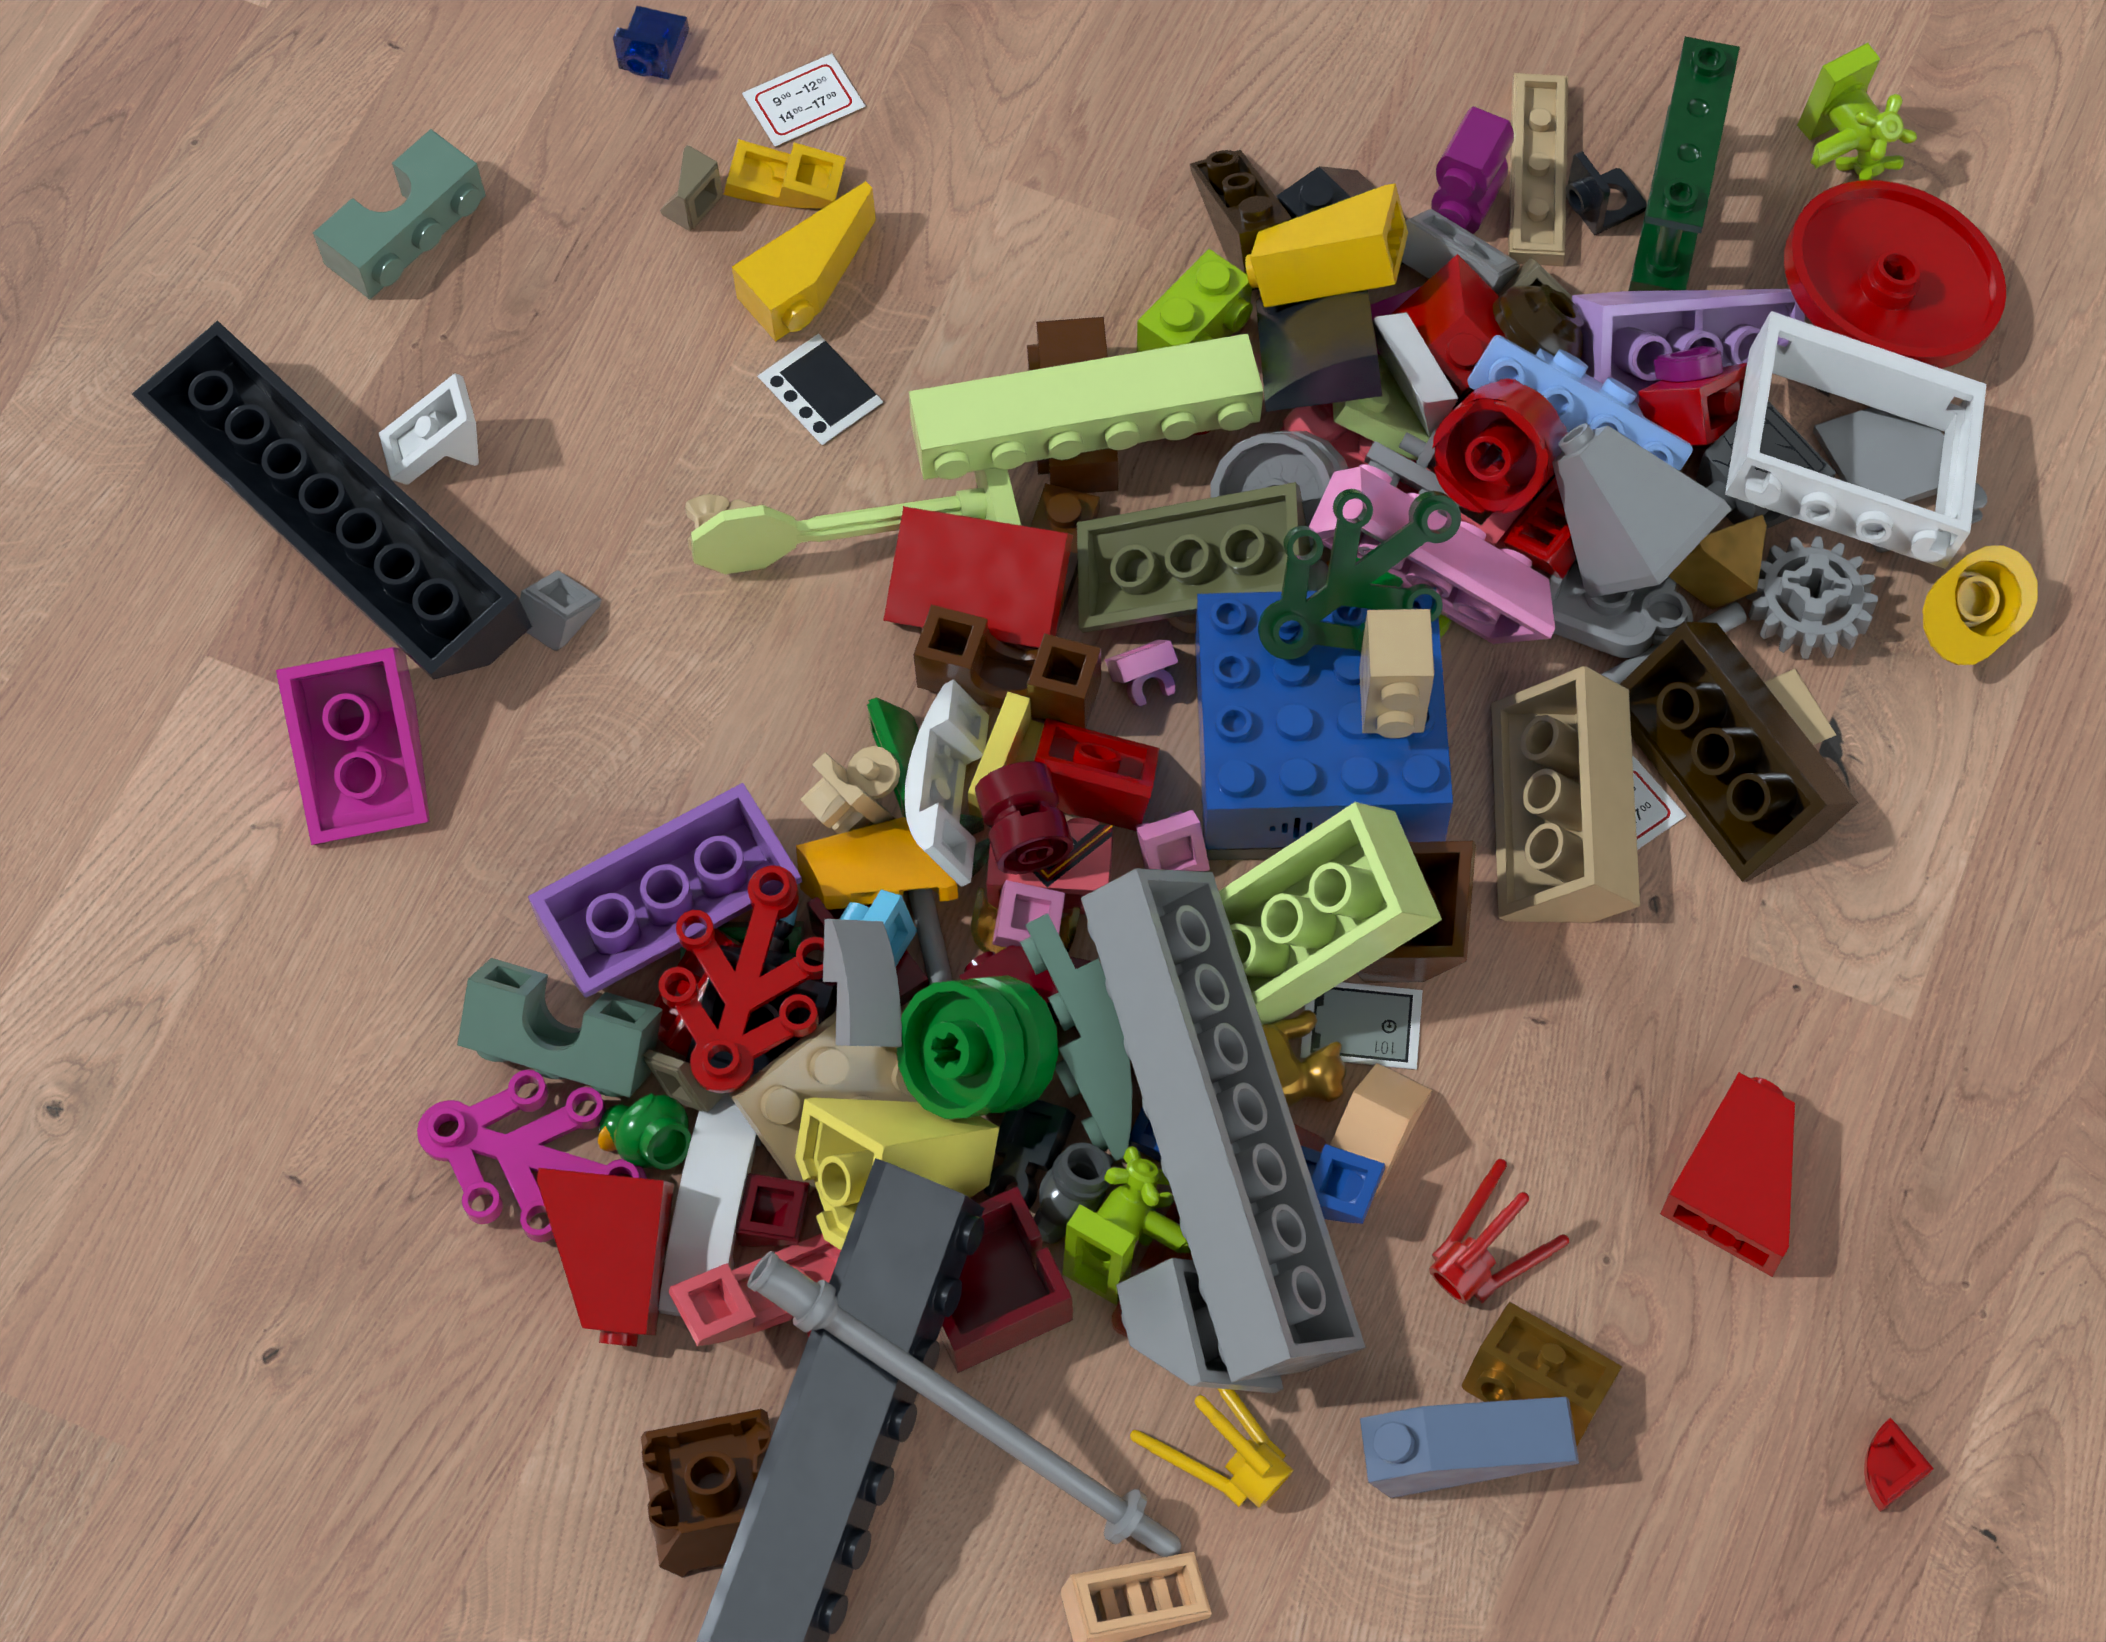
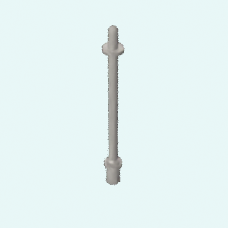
M773 1251L768 1252L756 1265L748 1279V1288L754 1292L757 1291L794 1317V1326L803 1332H809L812 1329H825L1107 1520L1104 1529L1106 1540L1116 1545L1131 1536L1161 1557L1179 1554L1181 1549L1179 1538L1144 1514L1147 1504L1146 1494L1138 1489H1133L1122 1498L839 1307L837 1297L835 1296V1287L825 1280H820L817 1283L781 1260Z

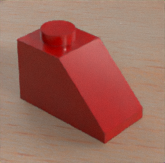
M1747 363L1723 367V373L1705 379L1683 382L1661 380L1638 391L1640 400L1638 406L1646 419L1689 442L1691 445H1707L1717 440L1738 420Z

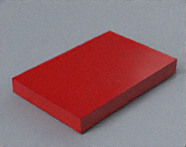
M903 506L883 621L923 628L932 604L988 619V629L999 641L1039 648L1044 633L1056 635L1073 535Z

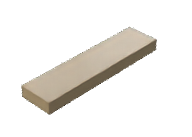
M1514 73L1511 112L1514 141L1510 151L1508 256L1516 260L1517 264H1525L1532 258L1540 265L1563 266L1566 225L1568 76Z

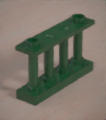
M1686 36L1684 38L1628 291L1686 290L1697 235L1698 233L1701 234L1740 50L1739 46Z

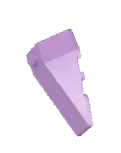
M1790 289L1621 291L1572 295V302L1577 306L1578 314L1584 321L1581 327L1583 354L1580 360L1588 366L1585 374L1603 384L1608 377L1621 382L1637 394L1634 400L1636 403L1640 401L1638 391L1661 381L1656 379L1654 359H1657V356L1707 346L1721 351L1723 367L1747 363L1750 347L1771 311L1802 322L1805 319V314L1800 309ZM1778 337L1777 344L1786 347L1789 340Z

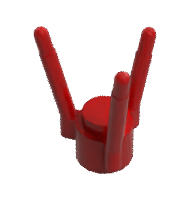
M1504 1159L1495 1161L1446 1241L1432 1254L1435 1262L1429 1268L1430 1274L1441 1288L1462 1304H1466L1473 1296L1481 1303H1484L1499 1287L1546 1260L1569 1244L1567 1235H1559L1493 1275L1491 1274L1490 1269L1496 1264V1261L1487 1248L1529 1202V1195L1526 1192H1520L1477 1239L1468 1237L1461 1243L1506 1169L1507 1162Z

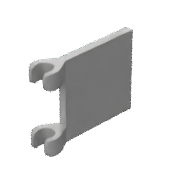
M1873 407L1814 425L1813 433L1842 481L1907 503L1937 494L1944 435L1941 430ZM1978 483L1975 485L1971 524L1982 520L1983 515L1979 509L1987 504V495ZM1873 545L1874 549L1879 553L1890 551Z

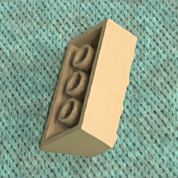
M1582 666L1491 703L1498 917L1509 922L1592 923L1639 907L1640 893L1629 689L1586 666Z

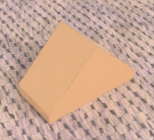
M1378 1063L1375 1064L1353 1091L1330 1146L1385 1163V1170L1374 1197H1377L1432 1093L1431 1089Z

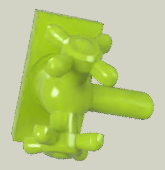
M1869 43L1822 66L1797 124L1809 141L1837 127L1840 132L1815 145L1810 164L1814 165L1815 169L1836 159L1835 165L1838 170L1847 171L1855 169V173L1859 175V181L1873 180V177L1878 176L1885 169H1901L1904 166V157L1900 155L1885 156L1887 143L1898 139L1903 143L1909 144L1917 139V135L1913 130L1904 128L1903 120L1897 114L1903 101L1899 94L1889 96L1885 112H1880L1867 94L1868 85L1880 61L1879 56ZM1854 149L1858 151L1856 157H1840Z
M1133 1146L1128 1147L1123 1156L1127 1163L1126 1169L1112 1167L1107 1170L1104 1176L1106 1182L1114 1185L1123 1184V1186L1117 1187L1110 1193L1097 1213L1080 1204L1066 1227L1062 1274L1115 1305L1120 1301L1116 1285L1129 1279L1131 1276L1134 1246L1138 1240L1142 1245H1150L1154 1239L1177 1253L1191 1252L1188 1242L1181 1232L1180 1224L1156 1211V1208L1168 1207L1174 1203V1197L1171 1192L1159 1194L1156 1189L1157 1184L1170 1185L1163 1170L1158 1169L1153 1162L1142 1159L1139 1150Z

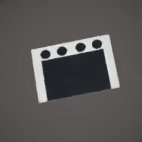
M819 333L757 376L821 445L827 443L883 403L879 396Z

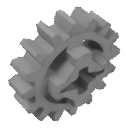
M1815 536L1811 547L1804 548L1802 542L1797 537L1791 538L1786 552L1776 545L1772 546L1766 561H1761L1757 591L1746 596V599L1753 601L1748 614L1750 620H1765L1760 636L1765 639L1777 634L1781 637L1779 651L1783 653L1792 644L1800 646L1802 659H1808L1812 649L1820 647L1826 658L1833 657L1838 643L1848 650L1853 648L1858 635L1866 634L1873 618L1871 615L1878 602V596L1870 593L1875 582L1874 575L1858 574L1864 561L1861 556L1847 561L1842 557L1844 544L1839 542L1829 551L1823 549V541L1820 536Z

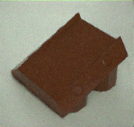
M757 1409L645 1431L642 1434V1462L650 1499L647 1505L648 1514L656 1541L660 1568L683 1578L688 1571L725 1564L772 1438L768 1412L763 1409Z

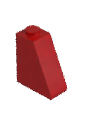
M1738 1072L1668 1194L1660 1215L1773 1277L1789 1248L1795 1102L1784 1097L1783 1091L1774 1083L1760 1077L1749 1078Z
M538 1168L537 1183L582 1328L600 1330L599 1343L637 1347L638 1334L656 1335L658 1309L674 1184L663 1180Z

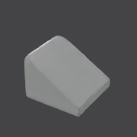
M557 570L522 590L519 600L532 625L527 633L552 650L558 651L570 641L600 607L602 599Z

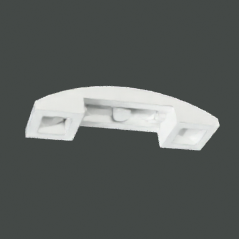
M953 679L945 683L941 688L918 732L906 775L905 812L910 832L916 843L962 887L971 882L976 841L960 824L965 771L967 764L981 758L984 753L989 715Z
M732 1092L726 1093L709 1112L699 1111L683 1169L667 1247L658 1309L662 1314L681 1316L669 1294L670 1286L728 1263L731 1271L734 1269L735 1263L732 1255L736 1241V1226L748 1173H751L756 1146H761V1140L729 1096Z

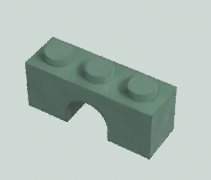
M432 129L392 162L401 194L407 199L401 206L387 212H376L365 208L352 198L313 232L324 265L369 300L384 287L395 283L410 263L423 252L434 248L442 235L462 217L472 214L480 204V201L486 196L477 163Z
M490 958L468 978L457 1046L477 1051L480 1057L489 1061H510L533 1068L545 1078H567L590 1085L601 1095L610 1097L626 1096L630 1098L650 1076L651 1070L645 1063L643 1055L649 1049L655 1051L662 1008L605 992L584 1013L581 1028H572L557 1021L548 1010L545 1001L548 974Z

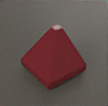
M748 1173L735 1231L739 1245L748 1247L798 1245L810 1183Z

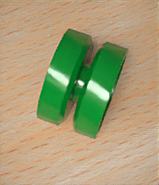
M1009 975L934 982L916 993L902 1013V1047H897L899 1070L907 1090L925 1110L944 1119L983 1116L988 1113L1020 1110L1039 1099L1053 1078L1059 1054L1057 1027L1047 1003L1028 983Z

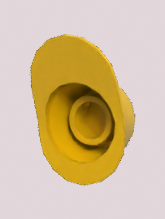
M2004 545L1983 546L1966 555L1935 582L1927 593L1923 606V628L1930 646L1942 659L1955 665H1975L1988 658L2010 637L2021 630L2032 617L2038 601V581L2031 564L2018 551Z

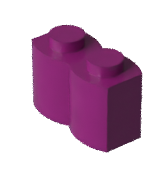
M1471 107L1466 112L1436 166V179L1439 187L1433 195L1431 209L1472 234L1479 229L1508 175V163L1505 157L1514 141V131L1509 120L1477 107Z

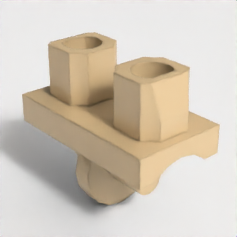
M870 746L861 749L849 761L847 769L826 752L812 764L823 778L800 800L829 829L832 828L837 834L863 828L869 821L879 824L895 819L885 807L875 800L890 794L898 784L900 777L899 763L884 748Z

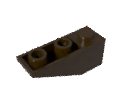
M1242 150L1216 151L1204 160L1190 163V169L1227 261L1246 273V256L1252 253L1258 232L1292 220V218Z

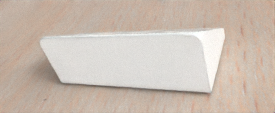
M1407 313L1377 316L1373 320V327L1378 351L1430 437L1434 429H1437L1444 418L1450 414L1458 400V396Z

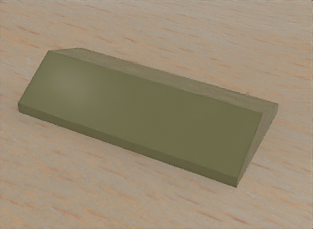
M1294 482L1077 522L1079 629L1086 633L1196 614L1197 594L1282 592L1288 557L1284 550L1285 536L1291 529L1297 526H1307L1300 486ZM1309 536L1298 538L1293 545L1294 554L1304 556L1310 553Z

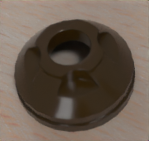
M1547 284L1541 287L1514 286L1501 294L1493 303L1495 319L1509 341L1534 355L1541 348L1554 356L1561 349L1578 359L1582 357L1583 334L1581 327L1584 321L1578 314L1577 306L1563 292L1556 291Z

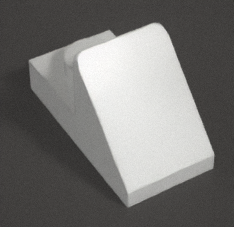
M454 373L379 432L391 480L408 485L444 456L473 466L479 464L476 421L463 376Z

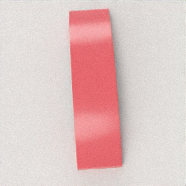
M821 1233L799 1242L798 1245H792L777 1251L775 1254L817 1283L820 1280H825L829 1283L841 1250L825 1241ZM762 1258L732 1271L728 1263L670 1286L669 1294L697 1346L711 1345L744 1337L794 1318L757 1291L754 1292L748 1288V1279Z

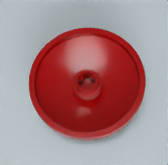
M1862 180L1831 187L1818 194L1804 207L1786 241L1784 268L1787 282L1800 309L1814 326L1941 369L1958 364L1975 354L1994 331L2005 308L2006 282L2004 272L1996 252L1986 237L1957 209L1936 196L1908 185L1881 180Z

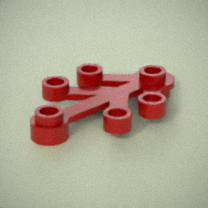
M771 865L757 870L749 880L748 895L753 913L735 971L715 940V928L711 917L701 910H690L683 913L676 923V933L681 945L686 950L695 954L725 1004L719 1028L717 1029L697 999L698 985L691 971L683 967H673L666 970L660 977L658 986L663 1001L667 1006L677 1010L696 1042L690 1059L692 1073L696 1081L710 1092L729 1093L741 1088L752 1075L755 1058L794 1036L804 1037L811 1034L819 1022L818 1011L814 1001L806 995L796 994L783 1001L779 1017L744 1034L751 1012L809 979L823 978V963L819 966H810L804 962L806 955L811 951L820 950L824 952V939L820 937L805 939L798 946L796 957L761 976L777 920L789 916L795 910L799 901V892L794 876L790 871L781 866ZM771 880L781 882L783 888L778 894L769 896L761 892V888L766 882ZM701 923L707 927L702 937L691 939L685 936V931L690 925ZM684 980L690 984L688 991L684 995L672 996L668 993V988L674 981ZM796 1008H805L811 1013L809 1019L802 1024L790 1022L788 1015ZM725 1051L732 1054L733 1060L725 1068L718 1069L710 1064L712 1057L718 1052Z

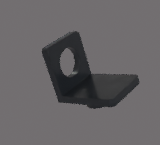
M1583 151L1573 155L1568 185L1566 186V198L1572 209L1582 218L1594 236L1645 212L1646 201L1622 169L1615 168L1600 175ZM1610 188L1620 191L1626 198V204L1618 210H1607Z

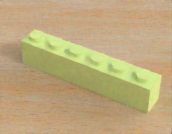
M1248 334L909 391L911 426L923 480L938 477L942 479H955L965 475L967 472L990 468L1013 469L1025 462L1048 458L1065 460L1076 457L1083 452L1105 448L1123 450L1137 443L1164 438L1181 440L1194 433L1216 429L1238 430L1251 423L1260 422L1263 401V387Z

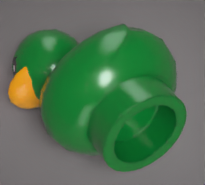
M651 1093L640 1098L630 1107L618 1104L607 1108L598 1124V1145L603 1151L611 1152L617 1150L621 1159L630 1162L635 1167H655L661 1170L671 1169L679 1165L687 1156L691 1141V1134L688 1130L689 1119L683 1105L678 1100L666 1095Z

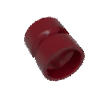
M1036 761L1017 762L1000 767L979 780L975 786V795L984 824L992 828L989 831V840L999 870L1014 875L1033 873L1059 863L1073 850V840L1064 812L1056 808L1059 804V796L1050 768L1047 765Z

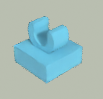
M882 889L870 908L860 903L849 902L840 917L842 920L883 921L890 941L895 967L917 932L902 895Z

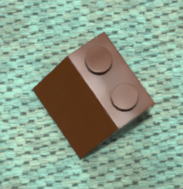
M1473 840L1409 842L1442 920L1357 972L1365 983L1425 982L1467 961L1476 844Z

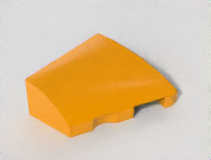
M905 817L796 845L798 872L802 877L800 890L811 899L818 897L827 909L846 908L849 902L863 905L872 904L881 889L903 896L904 891L931 888L939 894L940 901L958 899L956 881L916 843Z

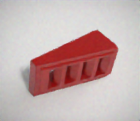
M1555 476L1517 521L1505 539L1504 544L1508 549L1528 557L1532 561V566L1563 580L1575 561L1576 554L1568 523L1563 528L1551 523L1556 515L1566 519ZM1544 534L1554 538L1549 545L1540 542Z

